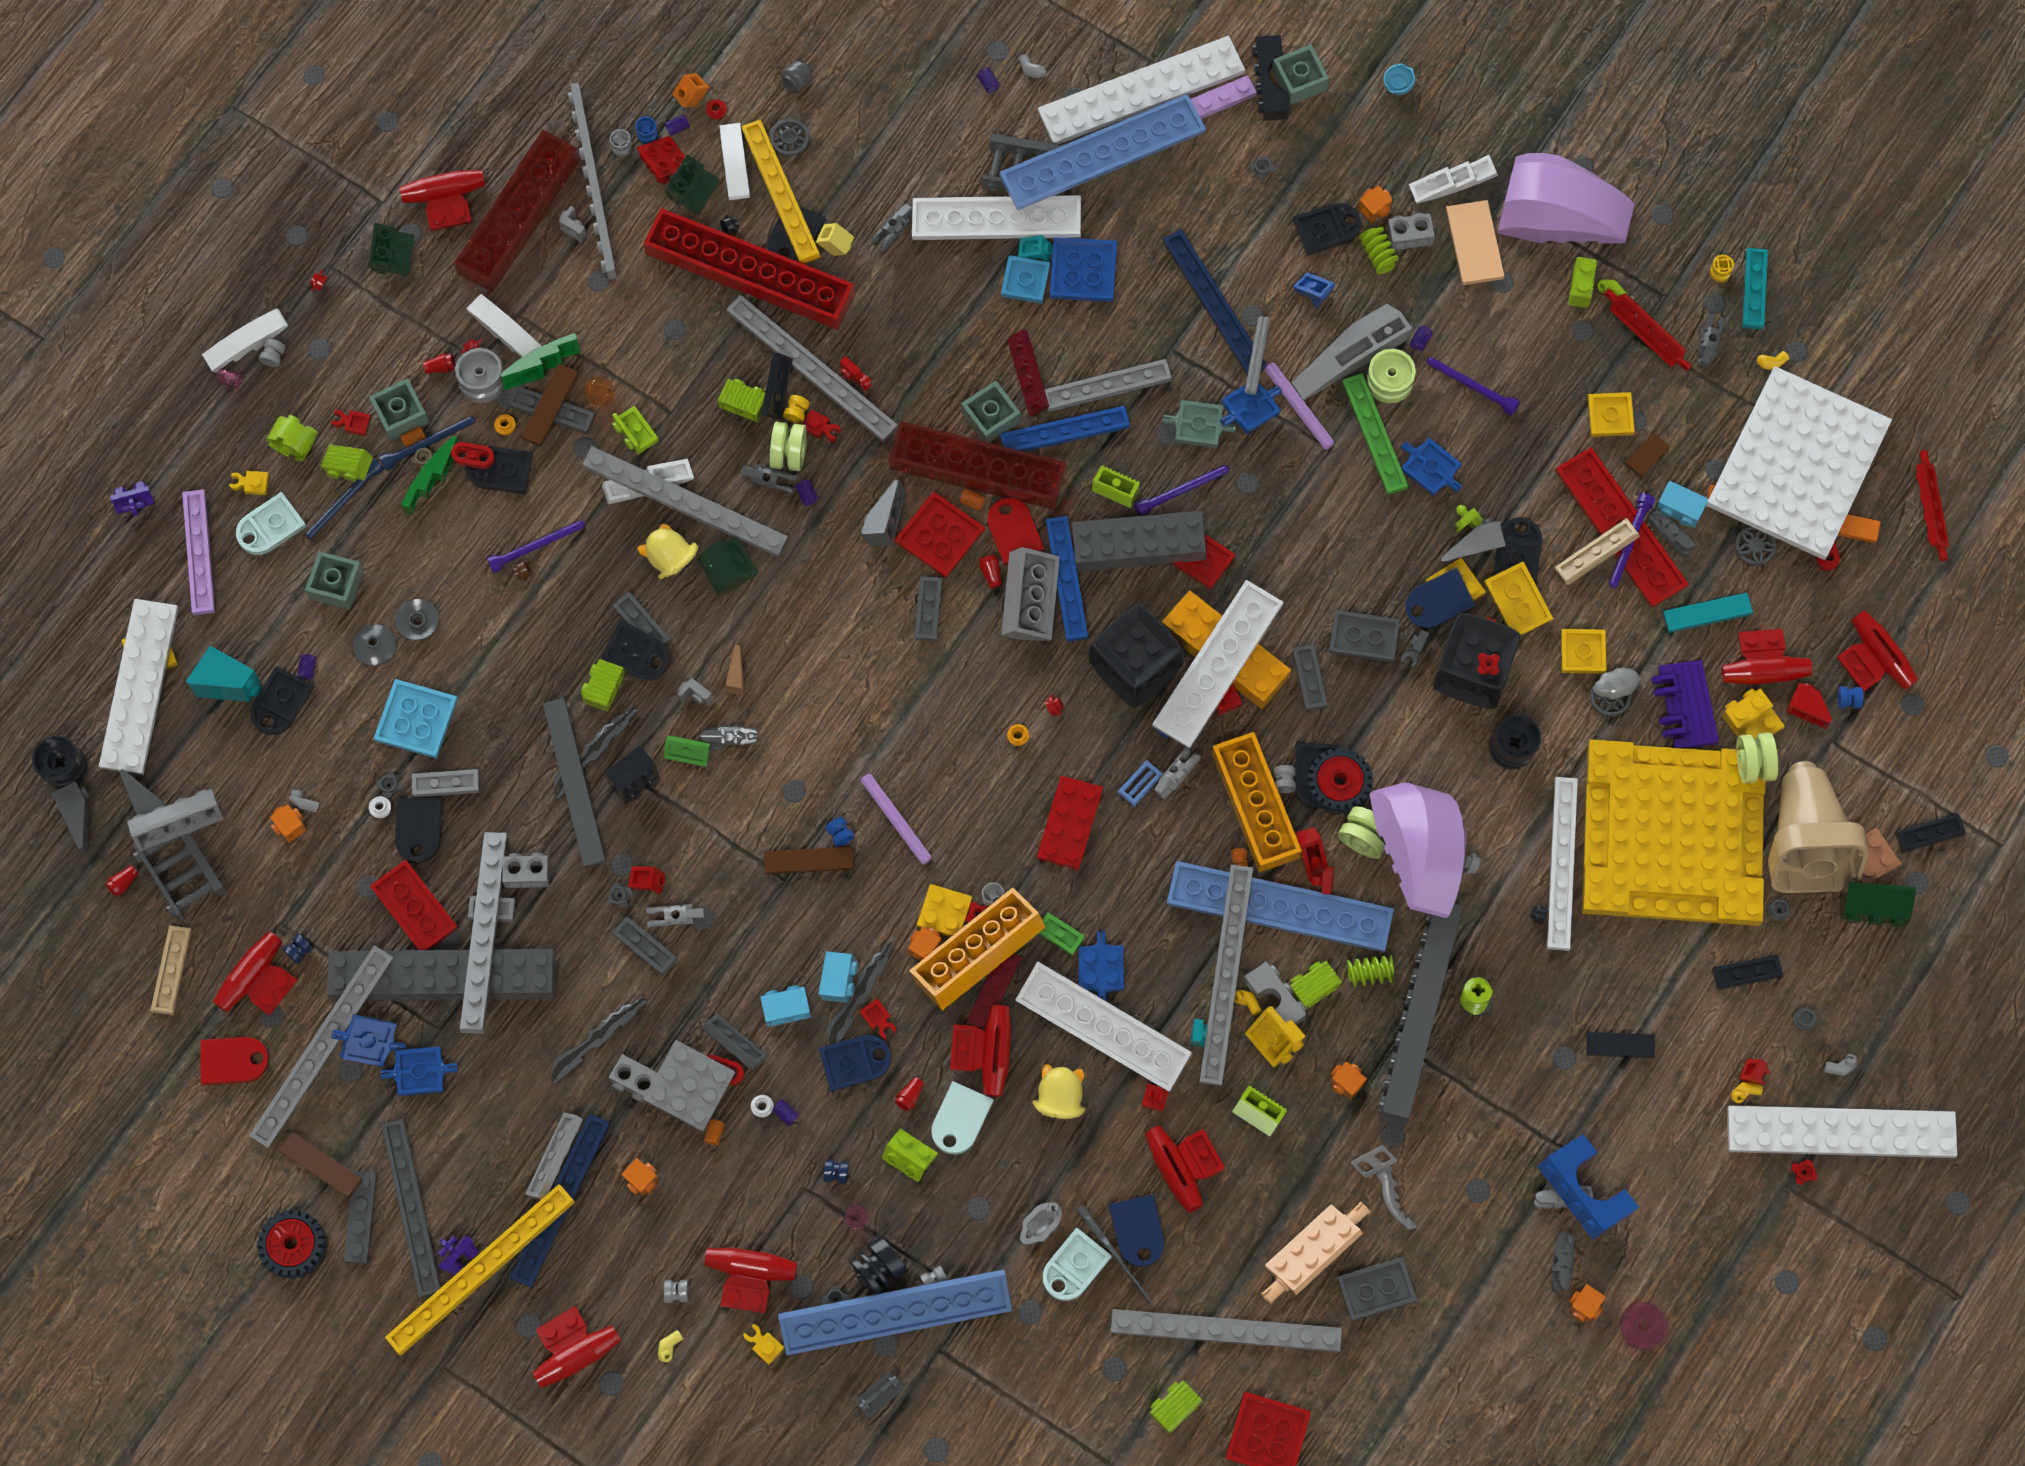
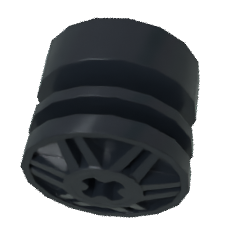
M1523 715L1506 717L1499 723L1491 736L1489 752L1492 759L1505 769L1517 770L1525 767L1541 744V732L1538 725L1532 719Z
M54 735L46 737L38 743L33 751V768L40 777L56 789H61L75 781L79 785L87 775V757L82 750L64 736Z
M876 1235L866 1244L871 1253L869 1256L859 1250L857 1255L862 1262H859L853 1256L848 1259L856 1277L875 1295L883 1293L878 1285L879 1282L886 1289L890 1288L885 1277L889 1275L892 1279L898 1281L908 1272L905 1264L880 1235Z

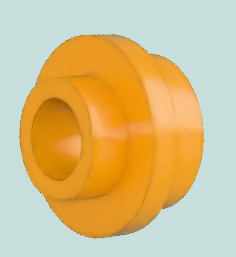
M503 414L496 418L494 427L497 433L510 435L516 428V422L512 416ZM503 422H508L507 426H501Z
M1021 724L1011 726L1007 732L1008 741L1015 746L1024 745L1029 739L1028 729ZM1016 733H1021L1022 737L1020 739H1016L1014 735Z

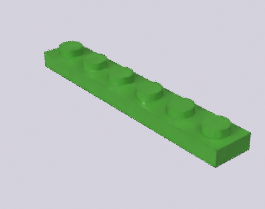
M1363 373L1343 379L1342 385L1387 496L1408 489V484Z

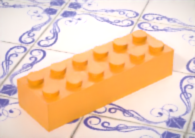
M1189 590L1162 621V625L1175 637L1180 646L1196 657L1222 618V615ZM1257 644L1232 685L1234 684L1236 690L1263 710L1289 680L1291 669Z
M1252 732L1214 745L1212 756L1258 872L1260 873L1300 859L1302 850L1255 733Z
M1011 888L909 971L921 990L943 1011L1046 927L1040 914L1014 888Z

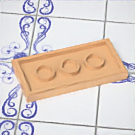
M1488 200L1446 206L1462 286L1504 279Z

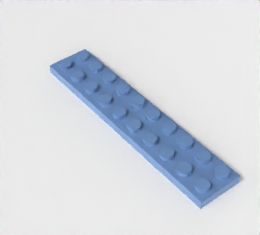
M1188 94L1005 169L999 173V176L1018 211L1203 134L1206 128Z
M1176 861L1167 905L1223 917L1230 872ZM1252 878L1245 922L1385 953L1394 908Z
M999 1270L780 1313L778 1317L786 1355H792L1009 1312L1012 1309L1005 1270Z

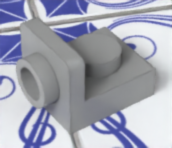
M570 206L567 211H563L560 215L561 231L582 243L587 237L585 227L580 221L575 219V208Z
M692 678L688 682H683L678 689L679 693L677 695L681 702H684L690 694L699 704L703 702L709 706L713 701L712 693Z

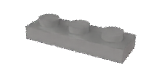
M478 769L412 774L413 797L480 793Z

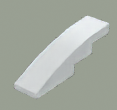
M740 123L719 125L729 200L750 198Z
M1490 155L1472 163L1467 161L1451 169L1446 167L1409 184L1418 204L1467 189L1498 176Z
M482 294L466 308L496 339L499 338L513 353L516 352L521 358L542 347L522 327Z
M276 308L236 330L202 355L211 371L217 373L232 360L237 362L252 349L255 351L259 350L264 346L266 339H273L287 328L288 324L280 310Z
M688 459L647 466L645 470L675 485L694 479ZM611 480L604 481L602 484L608 504L644 496Z

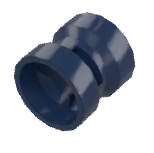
M297 933L293 937V942L290 945H286L282 950L296 964H299L303 960V956L306 953H310L314 948Z
M826 1159L823 1182L838 1181L839 1184L846 1185L849 1162L835 1163L833 1160Z

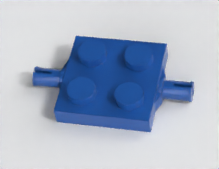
M1258 383L1255 395L1245 393L1246 385L1222 398L1221 404L1228 411L1229 415L1220 419L1221 425L1226 427L1230 423L1235 422L1245 434H1248L1278 416L1281 410L1273 399L1282 393L1278 385L1267 391Z
M1430 438L1417 448H1414L1407 441L1401 445L1400 448L1410 455L1408 461L1401 467L1404 474L1433 497L1441 488L1447 485L1456 493L1459 492L1462 485L1455 481L1453 476L1461 468L1462 463Z
M1097 931V944L1093 946H1079V986L1089 992L1096 993L1098 997L1106 1001V993L1124 991L1123 945L1110 946L1106 944V932L1102 931L1101 939V933Z
M353 1014L346 1032L334 1029L331 1036L332 1039L343 1040L340 1053L342 1059L381 1067L384 1066L386 1057L391 1050L397 1051L404 1050L403 1048H405V1043L394 1041L393 1035L397 1026L394 1022Z
M438 1046L395 1051L396 1062L394 1069L380 1070L381 1080L395 1078L398 1096L444 1092L443 1079L445 1073L458 1072V1064H444L441 1047Z

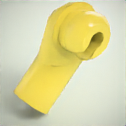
M678 1330L660 1341L658 1357L661 1361H671L674 1345L683 1340Z

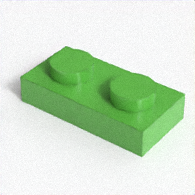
M668 735L665 741L664 758L706 767L709 759L710 744Z
M1047 913L1042 920L1046 928L1038 934L1073 956L1084 941L1085 936L1052 914Z

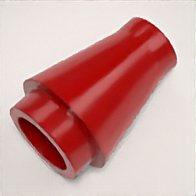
M446 352L423 362L425 374L451 373L456 367L453 354H447Z
M995 555L979 559L980 565L978 567L988 582L990 589L1001 586L999 559H996Z
M129 865L124 870L108 878L105 886L114 896L118 897L120 894L123 895L139 873L133 866Z
M913 1077L896 1095L895 1104L907 1112L911 1108H915L924 1082L917 1077Z

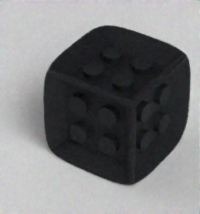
M1139 604L1126 611L1108 626L1089 648V661L1097 674L1125 703L1133 708L1144 703L1171 680L1182 667L1184 659L1183 649L1175 637L1153 614Z
M1459 613L1450 631L1441 663L1433 682V688L1456 700L1486 709H1495L1498 706L1521 639L1520 633L1506 625L1483 617ZM1479 654H1497L1500 657L1498 662L1499 673L1497 675H1481L1478 673Z

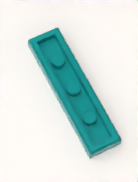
M1746 249L1742 328L1764 329L1768 249Z
M1743 593L1665 610L1662 614L1668 633L1750 616L1753 614L1748 594Z

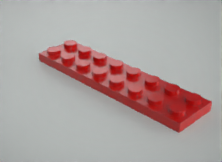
M1592 447L1555 468L1556 474L1600 536L1626 518L1631 524L1633 523L1637 510ZM1643 520L1638 532L1640 537L1634 542L1624 570L1649 606L1654 608L1687 588L1689 584ZM1622 549L1614 554L1617 560L1620 557Z

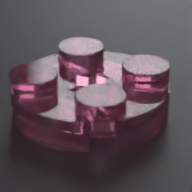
M1637 1303L1624 1313L1621 1319V1333L1626 1343L1637 1349H1652L1659 1345L1667 1334L1668 1323L1666 1316L1650 1303ZM1641 1320H1645L1646 1324H1650V1328L1646 1332H1642V1329L1638 1328Z

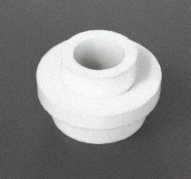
M376 797L370 802L369 811L375 818H384L391 811V803L385 797ZM378 804L384 805L381 810L376 809Z
M758 1095L752 1100L751 1110L757 1117H767L772 1113L774 1106L770 1097ZM765 1103L767 1105L766 1109H758L759 1104Z

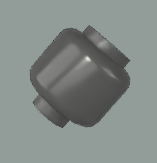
M801 61L791 62L781 73L783 86L787 90L795 92L804 89L812 80L809 65Z

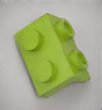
M635 406L619 416L616 413L612 415L614 421L612 423L613 428L618 434H623L626 446L629 450L634 449L637 455L659 441L657 435Z
M900 1128L886 1145L882 1159L905 1173L908 1177L919 1182L925 1170L935 1160L938 1153Z

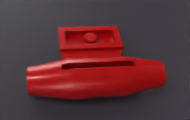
M461 170L423 177L402 185L399 189L403 203L428 202L426 213L430 231L432 232L471 224L468 203L462 195L485 187L482 170Z
M1864 610L1851 620L1862 643L1852 645L1838 655L1836 659L1857 687H1862L1863 692L1879 682L1884 673L1889 675L1904 690L1919 680L1903 651L1886 629L1867 611Z
M1783 629L1739 632L1740 652L1745 660L1725 664L1721 668L1723 683L1745 685L1782 683L1812 675L1810 658L1783 656L1786 648Z
M270 931L247 950L225 978L213 1003L223 1011L228 1012L248 994L253 1005L268 1016H271L298 982L296 978L281 967L270 965L283 941Z
M991 1005L985 1032L976 1026L953 1025L950 1070L973 1072L982 1068L985 1096L1002 1097L1009 1070L1011 1022L1008 1006Z
M1161 1126L1148 1130L1145 1136L1153 1160L1170 1191L1187 1213L1198 1210L1204 1204L1195 1180H1206L1225 1170L1205 1130L1202 1129L1184 1138L1178 1147Z
M707 1248L704 1266L730 1275L724 1283L720 1306L765 1314L770 1292L767 1281H795L797 1262L771 1253L740 1248Z
M576 1306L535 1329L547 1351L553 1355L532 1373L541 1388L569 1378L596 1362L620 1343L621 1339L613 1325L587 1334V1325Z

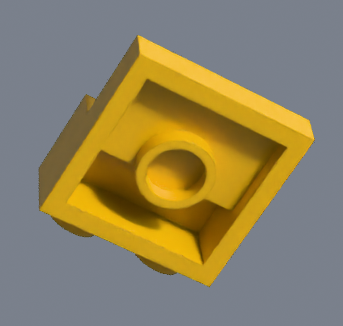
M1761 688L1757 691L1754 689L1749 690L1743 695L1744 699L1738 703L1736 700H1733L1725 706L1726 710L1722 715L1737 737L1750 734L1756 739L1758 733L1770 732L1774 735L1785 727L1773 711L1772 703Z
M1272 1006L1265 1009L1245 1032V1035L1273 1068L1280 1063L1283 1065L1287 1064L1294 1057L1291 1053H1296L1304 1046L1302 1040L1306 1037L1292 1020L1285 1022Z

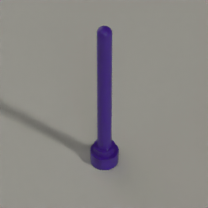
M1432 357L1427 359L1429 366L1501 405V408L1508 415L1512 416L1517 410L1520 403L1519 400L1513 397L1504 398Z
M1226 465L1221 466L1150 500H1137L1134 502V508L1138 516H1146L1152 511L1153 507L1227 474L1229 467Z
M1640 493L1636 501L1638 511L1632 526L1637 532H1639L1646 512H1649L1655 503V498L1649 494ZM1635 540L1622 549L1609 582L1611 588L1618 586Z
M577 521L505 555L495 556L494 554L487 557L488 564L493 573L499 572L505 566L504 564L583 529L585 523Z

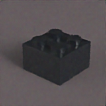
M640 745L605 771L610 787L625 804L638 799L643 790L652 788L660 778L656 764Z

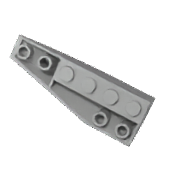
M1385 304L1351 324L1292 382V386L1304 401L1371 362L1377 353L1385 349H1393L1410 339L1412 327L1399 310Z

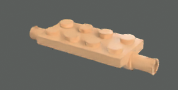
M1360 1202L1350 1213L1343 1215L1333 1205L1328 1206L1265 1264L1267 1270L1275 1276V1282L1261 1293L1262 1297L1269 1304H1272L1284 1291L1291 1290L1297 1295L1363 1234L1356 1225L1370 1213L1369 1209Z

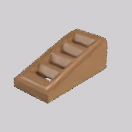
M735 645L726 680V690L729 693L744 695L742 653L740 645Z

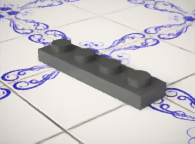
M517 386L513 390L508 407L532 415L542 394ZM564 402L554 423L588 435L595 418V413Z
M353 1171L363 1182L350 1198L344 1262L368 1264L377 1173Z

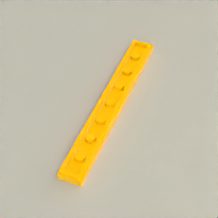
M761 119L741 126L744 137L799 262L804 264L820 258V253Z

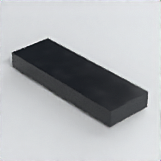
M773 353L761 415L773 420H781L793 358L781 353Z
M1959 813L1895 832L1902 854L1962 837L1966 834Z
M1778 955L1712 968L1717 990L1783 977Z
M1587 1032L1586 1056L1654 1058L1655 1035Z

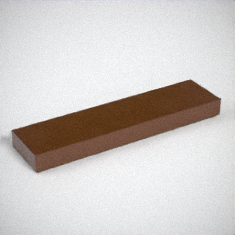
M558 364L521 435L523 440L539 447L542 446L579 375L577 371Z
M851 846L764 851L765 875L854 870L853 848Z
M294 1132L291 1133L279 1149L281 1153L348 1199L352 1197L363 1182L360 1177Z

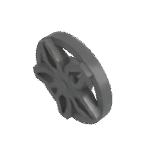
M784 119L772 128L770 141L776 152L786 157H792L802 153L807 148L809 132L802 122L796 119ZM785 124H795V126L789 128ZM778 129L780 135H778V136H776V137L774 138V134H775L776 130ZM803 130L806 134V139L800 136ZM788 146L792 147L790 151H787Z
M1747 527L1738 534L1735 541V551L1738 557L1746 564L1760 566L1769 562L1774 556L1776 541L1769 534L1753 527ZM1750 531H1758V532L1755 534V537H1754L1753 533H1751ZM1760 533L1764 534L1762 539L1758 537ZM1766 536L1770 539L1771 543L1768 541L1764 542ZM1742 537L1746 544L1739 548V540ZM1763 552L1771 553L1766 559L1763 560ZM1752 554L1753 560L1746 558L1744 555Z
M1593 687L1590 692L1591 704L1600 715L1608 717L1621 715L1628 709L1631 703V694L1627 696V703L1624 705L1621 699L1625 696L1612 700L1608 697L1594 695ZM1595 699L1598 701L1602 700V702H1600V706L1596 704ZM1616 703H1619L1622 709L1617 707ZM1604 704L1608 705L1605 710L1602 709ZM1611 706L1613 707L1614 710H1616V712H1608V711L1611 709Z

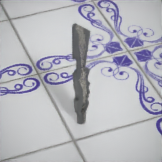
M633 706L622 715L614 717L610 724L604 725L601 732L596 733L594 741L585 745V754L580 757L582 768L590 761H597L609 747L611 741L615 737L618 738L629 725L630 719L638 712ZM560 772L554 776V794L556 799H559L565 793Z
M887 941L881 952L873 955L871 963L866 965L863 974L858 976V984L855 985L851 1000L826 1026L830 1045L841 1042L855 1020L851 1016L858 1005L866 1002L874 987L875 979L878 975H882L889 961V954L895 947L891 942Z
M641 996L631 1004L622 1005L618 1012H613L607 1020H602L598 1028L589 1030L588 1040L554 1058L551 1081L557 1083L584 1061L581 1058L592 1048H600L613 1036L620 1026L624 1027L637 1014V1011L647 1003L645 999Z
M1084 1205L1080 1206L1077 1212L1082 1217V1220L1088 1224L1103 1246L1122 1267L1142 1298L1154 1307L1153 1302L1125 1267L1122 1259L1112 1247L1103 1231L1093 1220L1092 1215Z

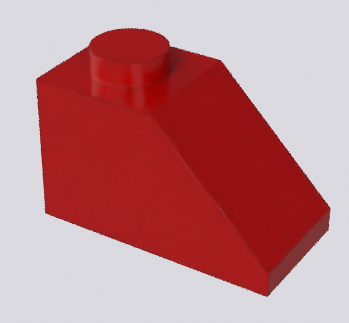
M1799 683L1786 712L1823 729H1827L1832 718L1820 691L1815 690V687L1810 684Z
M1314 827L1295 833L1302 850L1300 860L1309 883L1312 882L1314 873L1323 874L1325 868L1328 867L1322 838Z

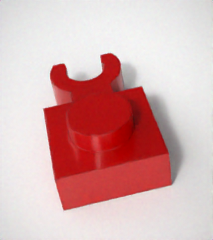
M845 356L840 361V373L844 378L858 383L865 391L872 386V380L863 374L861 369Z
M334 410L335 416L341 417L339 421L331 420L333 427L341 428L345 426V433L366 437L372 419L371 414L350 410L349 415H345L340 410Z
M813 410L809 411L802 424L806 425V433L818 439L824 434L830 442L836 441V437L830 434L832 431L841 433L840 426L836 424L829 425L830 418Z
M878 998L859 1011L872 1031L877 1027L879 1028V1034L883 1040H887V1036L884 1034L886 1029H891L894 1034L897 1033L896 1027L892 1023L887 1022L891 1016Z

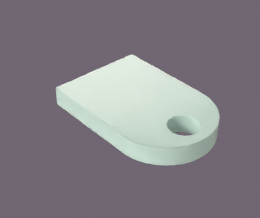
M280 492L240 520L236 528V537L243 550L253 555H262L272 551L307 526L284 494ZM253 535L255 540L252 543H244L246 536Z
M952 1081L932 1125V1138L935 1145L941 1151L952 1155L961 1154L969 1150L981 1130L994 1099ZM953 1136L956 1139V1144L953 1147H946L943 1144L945 1137Z
M1076 1227L1044 1268L1043 1284L1046 1291L1053 1298L1061 1301H1071L1078 1298L1110 1261L1112 1255ZM1057 1280L1062 1281L1065 1284V1289L1062 1292H1055L1052 1289L1053 1282Z

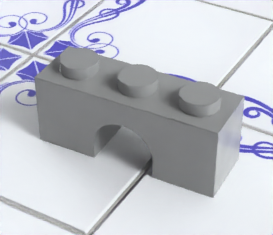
M1264 962L1244 976L1245 985L1255 995L1256 999L1265 994H1272L1278 998L1280 1005L1275 1011L1285 1022L1292 1020L1297 1026L1305 1020L1306 1008L1301 1001L1298 1000L1296 1002L1292 996V989L1287 983L1283 984L1278 978L1280 974L1273 965L1269 966L1267 962Z

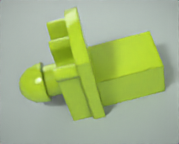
M1463 505L1457 507V514L1462 517L1455 524L1458 528L1456 530L1457 533L1467 525L1472 529L1482 525L1481 520L1483 519L1475 508L1468 512L1467 508Z

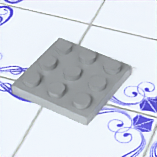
M675 1040L643 1101L703 1132L735 1071Z

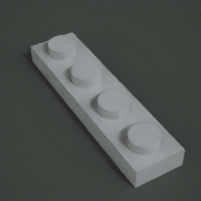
M563 1113L525 1195L541 1200L551 1191V1186L560 1172L563 1160L570 1150L575 1135L579 1131L582 1118L577 1115Z

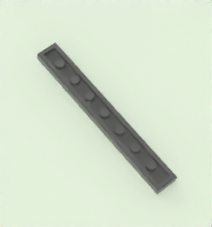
M560 698L543 703L583 866L588 868L605 863L606 859L565 698Z
M399 1119L381 1125L418 1296L422 1299L432 1296L441 1288L405 1120Z

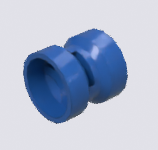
M647 116L638 119L635 125L638 140L643 144L656 141L658 132L654 119Z
M1845 686L1838 687V708H1846L1847 706H1852L1854 709L1862 708V687H1854L1853 689H1848Z
M844 817L831 821L825 827L827 833L832 835L833 843L836 847L846 845L855 837L852 830L847 828V822Z

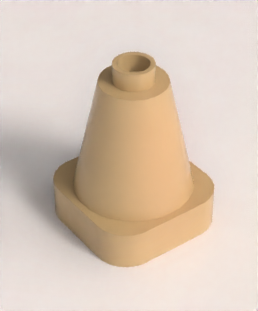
M1808 761L1795 763L1782 779L1778 828L1768 858L1771 885L1773 889L1782 893L1843 891L1848 882H1860L1869 855L1864 828L1860 824L1848 822L1824 770L1817 768L1814 763Z

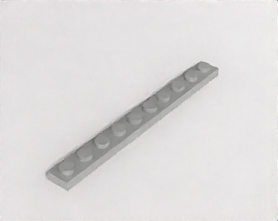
M579 83L570 84L572 92H569L568 96L570 105H575L572 117L574 123H578L579 129H576L575 132L577 142H582V148H579L581 161L585 160L586 166L582 168L584 178H589L590 185H586L588 198L592 197L593 204H589L591 215L596 216L597 219L593 226L595 235H600L601 240L597 242L599 254L604 256V260L600 261L602 272H607L609 280L616 279L617 276Z
M740 295L726 309L732 318L773 352L793 358L792 367L883 443L898 428V425L743 296Z
M591 446L582 464V467L776 557H779L788 536L593 446Z
M484 832L460 1023L461 1033L484 1034L507 833Z
M1232 864L1230 867L1199 1081L1201 1084L1222 1087L1253 872L1252 867Z
M373 946L250 1133V1137L270 1148L340 1040L332 1039V1031L335 1029L346 1032L353 1014H358L394 957L377 946Z
M1112 1310V1334L1340 1352L1342 1328Z

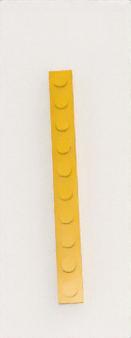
M558 1184L385 1337L399 1355H403L571 1207L575 1201Z

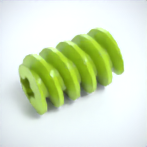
M1383 227L1368 229L1358 236L1362 240L1361 243L1365 247V252L1369 254V259L1373 261L1372 265L1376 268V273L1379 275L1391 271L1396 266L1395 262L1399 259L1397 255L1391 256L1395 253L1394 248L1388 249L1392 243L1390 241L1384 242L1387 240L1388 235H1380L1384 232Z
M1390 955L1389 962L1385 956L1381 957L1380 963L1376 957H1373L1371 964L1368 958H1364L1362 965L1359 959H1355L1353 966L1350 960H1347L1349 982H1352L1354 988L1357 987L1358 981H1361L1363 987L1366 986L1367 980H1370L1372 985H1375L1376 979H1379L1380 983L1384 984L1386 977L1392 983L1394 978L1392 955Z
M1479 977L1468 980L1460 997L1462 1007L1473 1015L1482 1013L1492 996L1493 990L1490 984L1485 979Z

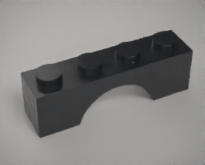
M1281 35L1256 37L1255 45H1252V57H1256L1257 61L1254 64V76H1258L1259 82H1256V94L1260 95L1261 101H1258V113H1262L1263 121L1288 119L1289 115L1287 91L1276 87L1269 78V73L1273 68V60L1283 56Z

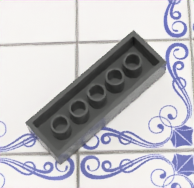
M1202 511L1072 522L1077 572L1206 560Z

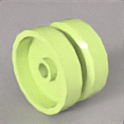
M1385 349L1377 353L1370 362L1367 375V386L1371 395L1377 400L1388 404L1404 400L1412 390L1416 374L1415 363L1408 354L1401 350Z
M774 423L770 446V468L782 469L787 458L789 470H802L807 444L806 425L794 424L789 436V426L787 423Z
M1758 733L1756 739L1750 734L1739 735L1736 742V757L1742 783H1756L1758 777L1764 782L1776 781L1778 776V755L1772 733Z
M1355 806L1347 816L1349 823L1342 825L1338 832V837L1346 846L1361 855L1379 859L1385 850V841L1383 837L1378 835L1373 811Z

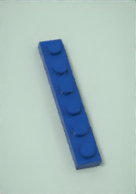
M1125 406L1001 433L1000 439L1004 455L1008 456L1128 429L1130 424Z
M1067 516L1046 519L1051 555L1060 557L1057 589L1066 642L1088 639V632Z

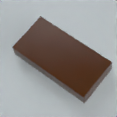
M1653 433L1626 461L1625 465L1642 478L1670 446Z

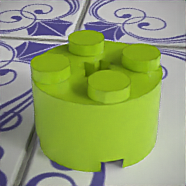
M289 415L288 418L280 416L266 438V442L270 441L268 445L286 457L294 455L296 456L294 460L304 461L316 440L318 432L311 427L301 425L300 420L295 416Z

